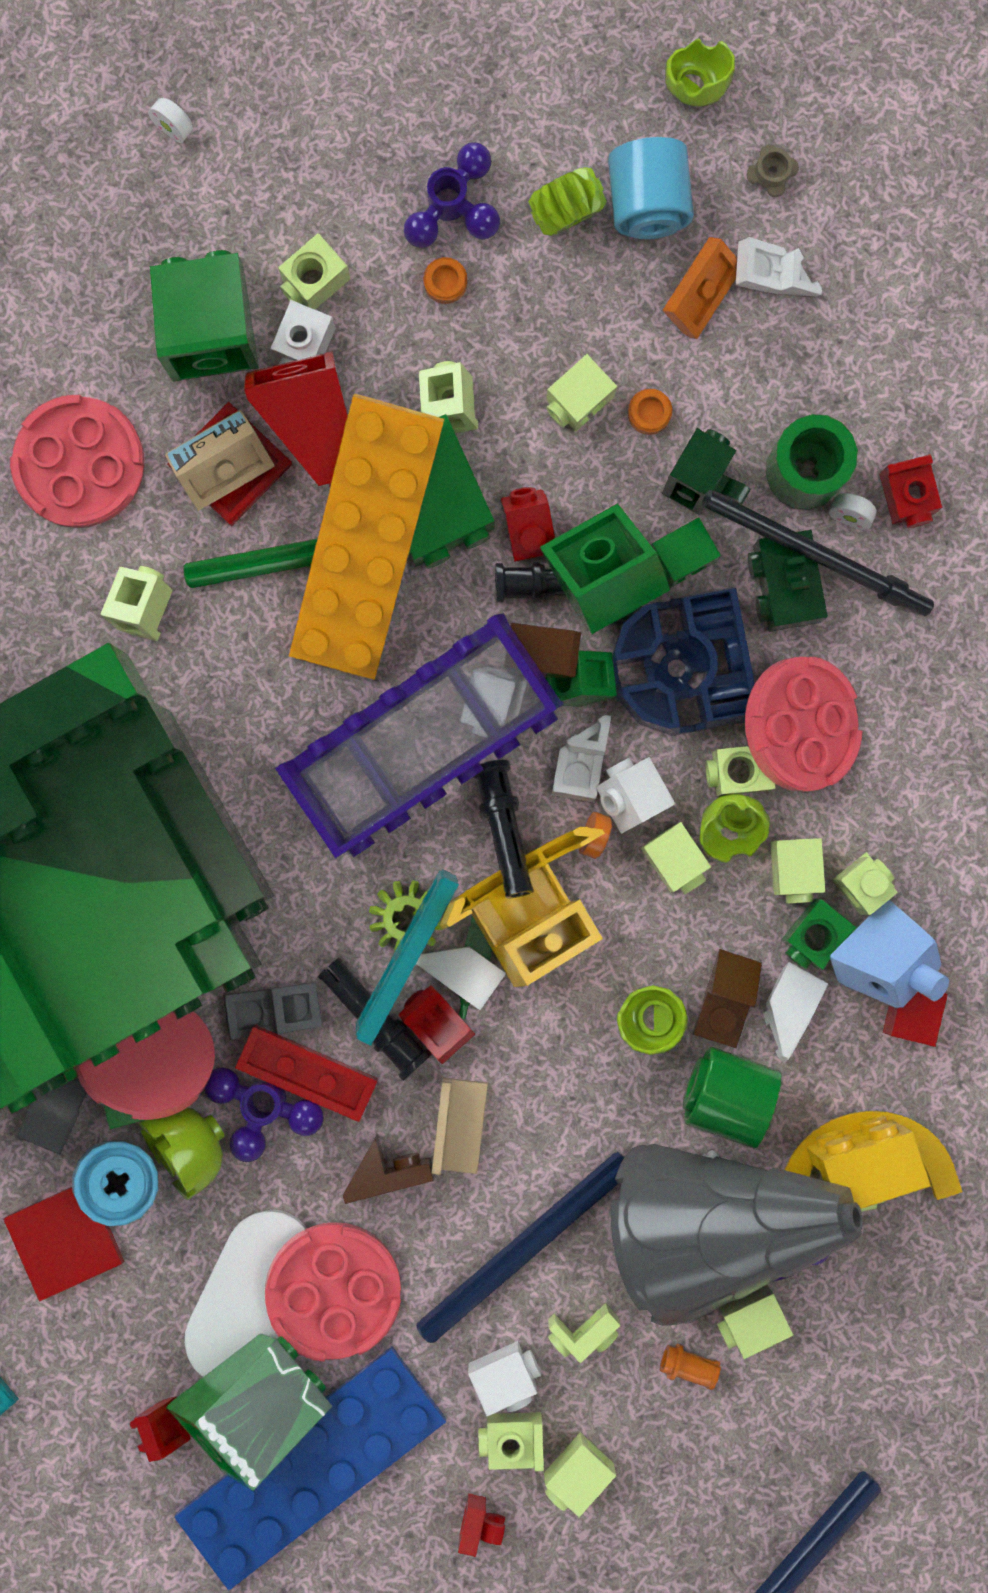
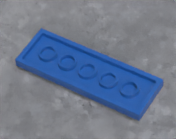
M393 1346L325 1397L332 1407L254 1491H251L231 1477L224 1475L176 1512L174 1518L228 1591L446 1423L447 1418Z

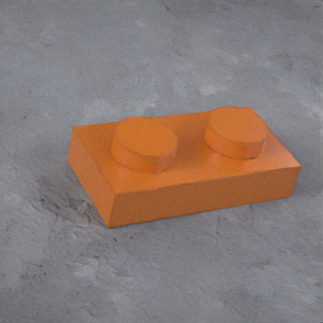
M708 238L662 310L678 329L690 338L698 339L736 280L737 257L722 239Z

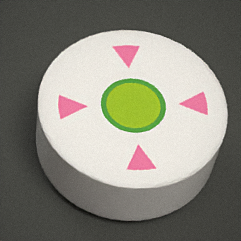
M159 98L148 110L149 117L155 126L178 143H183L193 131L192 122L187 114L169 99Z
M849 493L835 496L829 511L830 516L834 520L858 530L871 528L877 513L875 506L870 501Z

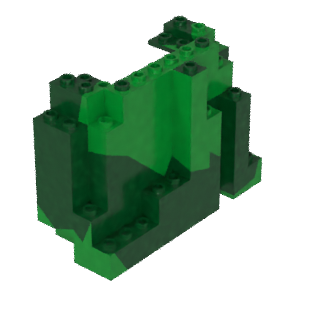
M109 642L0 703V1110L8 1107L11 1114L35 1102L37 1098L34 1091L37 1089L40 1095L43 1096L77 1078L79 1075L75 1068L91 1059L94 1067L119 1054L120 1051L116 1044L130 1036L138 1043L161 1030V1027L157 1021L174 1012L178 1020L203 1005L199 997L220 987H223L225 993H228L256 978L253 969L262 965L239 922L248 921L268 910L269 907L265 901L272 898L274 894L172 712L155 703L129 655Z

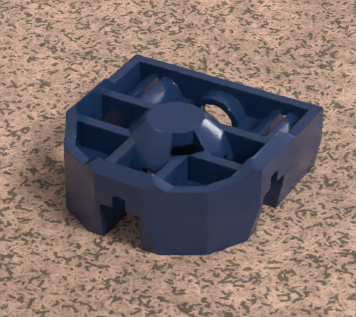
M731 587L670 599V601L651 602L643 606L623 623L612 653L616 699L638 724L671 736L745 722L746 706L755 681L736 588ZM679 608L683 631H677L676 634L668 635V633L662 635L658 611ZM724 639L725 659L730 673L715 676L718 670V655L711 641ZM662 644L667 654L658 664L651 659L656 649ZM673 660H680L685 665V672L680 677H674L668 671V665ZM644 661L648 683L622 687L619 680L618 665ZM694 672L704 673L701 683L695 689L687 683L692 678ZM696 696L701 723L680 727L675 700ZM743 697H744L743 700H738V701H732V702H727V703H722V704L711 705V703H717V702H722V701H727V700H733V699H738V698H743Z

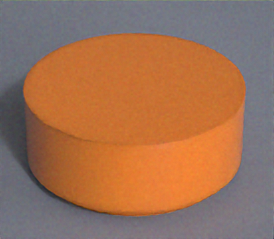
M442 257L435 259L427 266L424 272L425 291L431 299L438 303L449 304L459 300L467 288L465 268L453 258Z
M656 389L641 390L633 396L628 407L630 424L635 430L646 435H653L663 431L668 426L672 417V404L669 398L663 392Z
M593 812L588 818L585 827L603 829L605 834L579 848V853L596 859L601 856L608 843L612 829V820L609 816Z

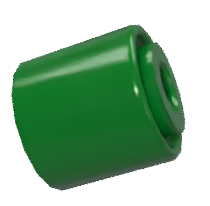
M811 414L796 419L784 429L766 461V478L772 493L780 502L794 509L810 510L825 505L850 480L857 466L858 449L853 434L842 422L828 415ZM807 460L812 461L815 464L812 472L816 475V478L800 476L798 474L799 468L795 462L798 461L804 464Z
M710 1047L706 1050L704 1056L698 1058L685 1090L682 1105L685 1110V1124L747 1147L757 1148L768 1130L776 1108L782 1078L780 1070L715 1047Z

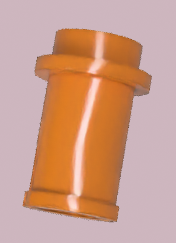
M677 1343L675 1347L666 1346L660 1363V1372L667 1374V1379L673 1381L678 1377L713 1390L720 1375L721 1363L717 1360L713 1361L684 1351L683 1345Z

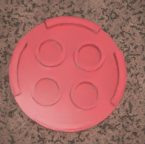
M67 395L54 398L40 405L21 424L23 427L16 438L13 454L10 457L11 474L15 487L22 499L41 517L66 527H90L115 517L132 501L143 477L144 452L136 429L128 418L115 406L90 397Z
M817 657L784 659L766 669L750 692L745 713V731L748 746L760 770L772 782L782 788L797 792H807L834 785L848 773L857 758L863 733L862 730H858V714L854 702L857 695L850 681L836 666Z
M194 1011L178 1020L173 1012L157 1021L161 1030L136 1043L133 1037L130 1036L116 1044L120 1053L94 1067L90 1059L76 1067V1072L79 1075L78 1079L86 1093L96 1103L100 1104L102 1102L116 1111L132 1115V1119L152 1120L177 1114L198 1099L212 1073L215 1048L211 1033L206 1024Z
M323 1223L307 1228L293 1236L274 1257L265 1282V1304L275 1333L278 1337L281 1336L288 1341L299 1355L316 1361L325 1362V1359H342L358 1353L361 1355L373 1348L392 1327L401 1303L400 1276L397 1265L388 1248L374 1234L359 1226L347 1223Z

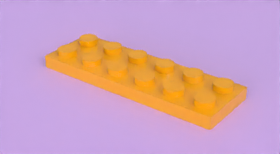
M359 394L353 395L289 657L375 680L445 419Z

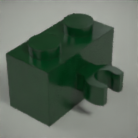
M696 428L671 471L662 494L700 515L704 509L702 506L703 498L709 490H713L742 505L751 488L723 475L737 451L729 446L730 441L717 431L707 429L704 432Z
M812 529L797 532L813 540ZM759 538L753 545L754 552L748 553L747 558L751 578H759L762 595L756 596V611L760 623L767 622L768 631L773 632L818 624L828 618L818 563L772 540Z

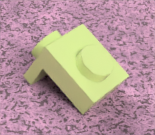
M605 1303L574 1333L554 1313L548 1319L549 1329L552 1332L548 1338L565 1358L572 1354L579 1363H582L595 1349L599 1353L606 1350L618 1337L619 1333L616 1330L621 1325L617 1314Z

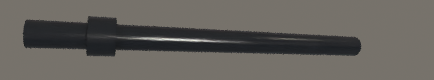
M709 490L703 498V507L877 592L878 598L893 606L901 604L923 616L929 615L934 607L933 600L909 589L907 582L893 575L885 577L713 490Z

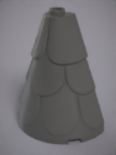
M650 1144L648 1146L639 1145L632 1148L621 1162L615 1178L618 1183H622L619 1200H611V1231L618 1269L624 1286L638 1310H648L652 1315L651 1322L661 1326L691 1323L735 1299L747 1297L780 1277H792L849 1245L862 1235V1212L859 1205L853 1200L850 1187L774 1167L768 1171L717 1156L710 1158Z

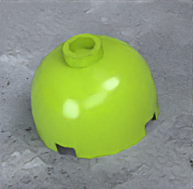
M187 1107L183 1111L169 1117L144 1120L139 1123V1126L143 1129L141 1134L159 1165L161 1162L172 1177L178 1176L179 1179L172 1182V1185L183 1198L189 1200L214 1181L221 1169L223 1158L219 1141L225 1135L211 1114L203 1118L195 1109Z

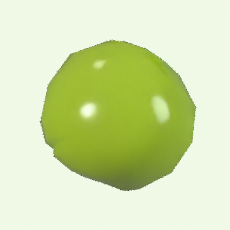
M697 38L685 48L675 50L667 60L665 67L667 89L684 104L690 106L712 105L718 102L730 87L735 71V55L723 41H719L714 47H709ZM694 74L699 76L704 86L700 88L686 75Z
M737 793L722 795L706 807L703 812L699 842L707 855L720 862L728 863L737 854H745L751 857L760 847V844L764 843L768 838L770 817L757 799ZM728 828L738 833V838L731 841L722 836L721 830Z
M651 985L637 989L628 995L620 1011L617 1013V1024L621 1038L633 1050L648 1055H655L673 1049L681 1041L687 1028L688 1016L686 1015L687 1011L683 1001L670 989ZM651 1005H654V1030L648 1028L644 1022V1012Z

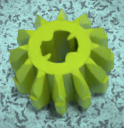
M583 167L568 172L543 185L542 188L534 191L528 202L532 209V217L536 225H539L543 235L552 236L580 224L601 212L607 200L604 196V188L599 177L596 178L592 168Z
M415 880L411 882L409 894L404 896L403 885L400 881L393 882V889L397 897L395 899H392L386 891L380 890L377 895L387 904L385 909L379 906H370L369 912L371 914L383 916L382 922H375L369 926L370 931L377 932L386 928L388 932L378 942L381 947L388 945L394 937L397 939L394 948L395 952L406 932L398 927L401 921L395 922L396 911H404L406 905H410L416 909L413 912V915H415L428 890L420 899L416 897L419 890V882ZM441 921L438 922L435 930H443L439 925ZM432 935L427 943L429 946H433L436 943Z

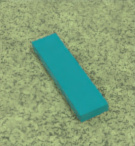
M444 869L438 871L356 1022V1036L358 1040L370 1046L375 1040L459 886L456 875Z

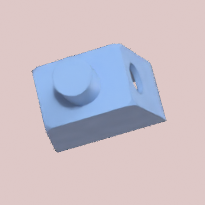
M890 900L869 915L830 955L839 983L895 1008L904 1007L917 992L932 1001H937L944 995L949 985V978L938 972L941 960L937 943L933 937Z

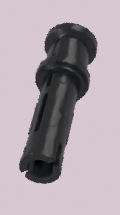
M533 562L531 567H504L503 563L495 564L496 603H503L505 599L532 598L533 602L537 603L545 600L546 596L565 595L552 569H545V565L540 564V562Z
M493 760L481 763L484 770L472 778L478 780L483 803L479 805L480 813L483 814L484 818H488L491 827L493 843L503 879L505 898L512 899L529 895L534 890L528 874L526 858L516 822L515 812L518 810L519 801L518 797L512 795L507 774L511 769L508 760Z
M337 958L328 967L337 975L340 981L329 969H324L318 975V978L328 986L358 1020L371 994L342 963V960ZM388 1015L372 1044L377 1053L383 1051L400 1071L399 1077L404 1081L432 1053L428 1049L423 1050L406 1031L407 1025L399 1019L394 1021Z

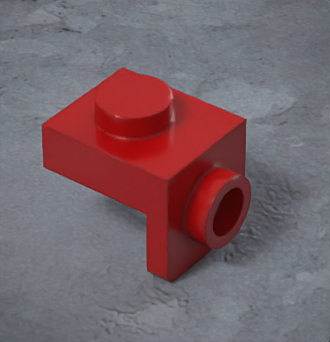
M533 487L515 489L510 492V496L500 499L514 562L543 556L540 547L555 539L549 502L544 490H536Z
M432 985L425 990H419L412 994L405 1002L404 1009L398 1014L399 1018L415 1033L441 1064H444L475 1035L473 1030Z

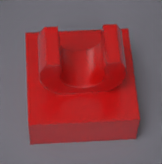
M176 1396L159 1401L130 1422L131 1429H138L142 1441L137 1447L140 1452L146 1453L149 1462L164 1459L191 1440L189 1433L166 1408L177 1398Z
M468 1493L459 1534L458 1553L476 1557L480 1540L493 1545H502L505 1531V1516L486 1513V1497Z

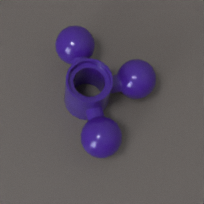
M477 142L464 145L457 155L458 169L443 167L431 174L427 183L429 207L425 212L418 211L411 214L404 223L405 238L412 246L426 248L432 245L438 237L439 227L437 221L439 219L452 221L463 216L467 231L474 238L481 240L489 239L497 233L500 226L498 211L490 204L478 203L473 205L467 199V182L470 179L482 178L491 167V155L484 145ZM444 189H452L459 194L456 199L448 202L442 201L437 197V194Z
M221 1067L212 1070L210 1079L204 1088L206 1096L214 1103L225 1104L233 1099L240 1101L241 1114L248 1122L246 1126L238 1128L232 1134L229 1146L232 1155L242 1162H253L261 1157L266 1147V1140L261 1132L262 1127L272 1123L278 1116L287 1119L291 1130L300 1136L315 1134L320 1130L324 1121L323 1111L318 1104L309 1100H301L294 1105L286 1102L284 1089L263 1080H258L250 1087H246L240 1084L235 1072L228 1068ZM257 1091L269 1093L274 1100V1110L271 1112L259 1111L253 1103L254 1093Z

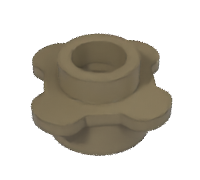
M766 145L762 147L757 163L748 168L746 175L750 183H758L767 189L770 196L779 197L784 194L785 184L788 179L798 173L799 165L796 159L791 158L785 150L774 145ZM769 168H775L777 173L770 174Z

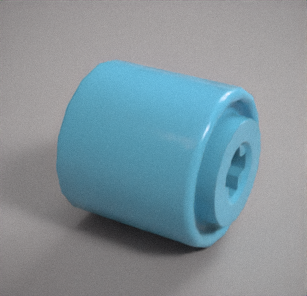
M668 137L641 138L622 144L609 154L608 166L614 228L620 234L637 239H658L672 235L684 229L692 222L694 212L688 150L682 141Z
M121 1140L103 1141L89 1148L78 1160L72 1175V1192L80 1209L93 1221L106 1226L127 1225L141 1218L153 1205L158 1192V1171L152 1158L139 1146ZM111 1171L118 1176L125 1172L129 1177L124 1184L127 1192L122 1196H119L115 1191L107 1195L103 1189L108 1184V1179L105 1176Z

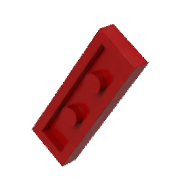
M254 1024L235 1066V1069L357 1122H360L378 1082L377 1077Z

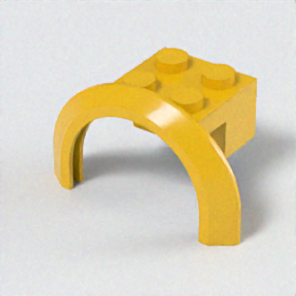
M580 826L526 854V865L534 890L529 895L512 899L505 898L500 870L475 884L449 902L439 924L441 929L448 928L472 914L513 986L522 987L530 985L603 939L581 900L570 902L548 864L605 834L603 829Z
M883 1111L854 1112L826 1122L812 1131L797 1146L784 1169L810 1177L811 1171L815 1166L821 1172L823 1181L850 1187L853 1200L859 1205L860 1209L930 1186L936 1200L963 1192L952 1159L940 1140L916 1121L899 1114Z

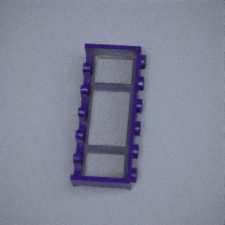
M504 613L489 618L486 625L473 634L458 640L452 645L453 648L443 655L418 668L414 675L400 685L385 691L370 706L354 713L342 722L343 724L337 729L308 745L307 750L275 768L335 859L347 851L354 858L375 843L371 835L379 829L385 827L387 832L391 833L411 819L407 811L420 802L424 809L428 808L447 795L443 788L447 783L457 778L462 785L484 770L479 763L481 760L492 753L499 760L521 745L516 738L518 735L530 727L536 735L558 720L554 711L563 706L564 703L555 694L509 625Z

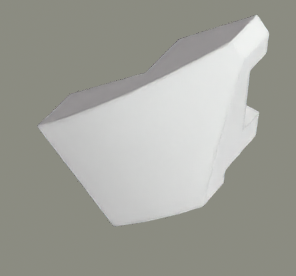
M751 237L738 242L737 286L774 294L814 297L822 295V288L819 282L812 283L801 265L804 257L799 248L787 253L784 247Z
M602 716L595 724L580 734H575L566 740L565 746L559 750L551 795L595 803L598 792L595 787L599 785L611 716Z
M469 946L422 953L416 963L479 1010H481L506 975L505 971Z
M788 962L780 973L766 1002L768 1010L763 1013L766 1026L770 1025L778 1046L776 1050L777 1057L782 1062L789 1060L828 985V983L791 962Z

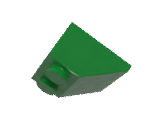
M618 503L540 547L573 609L591 634L596 633L670 591L657 552Z

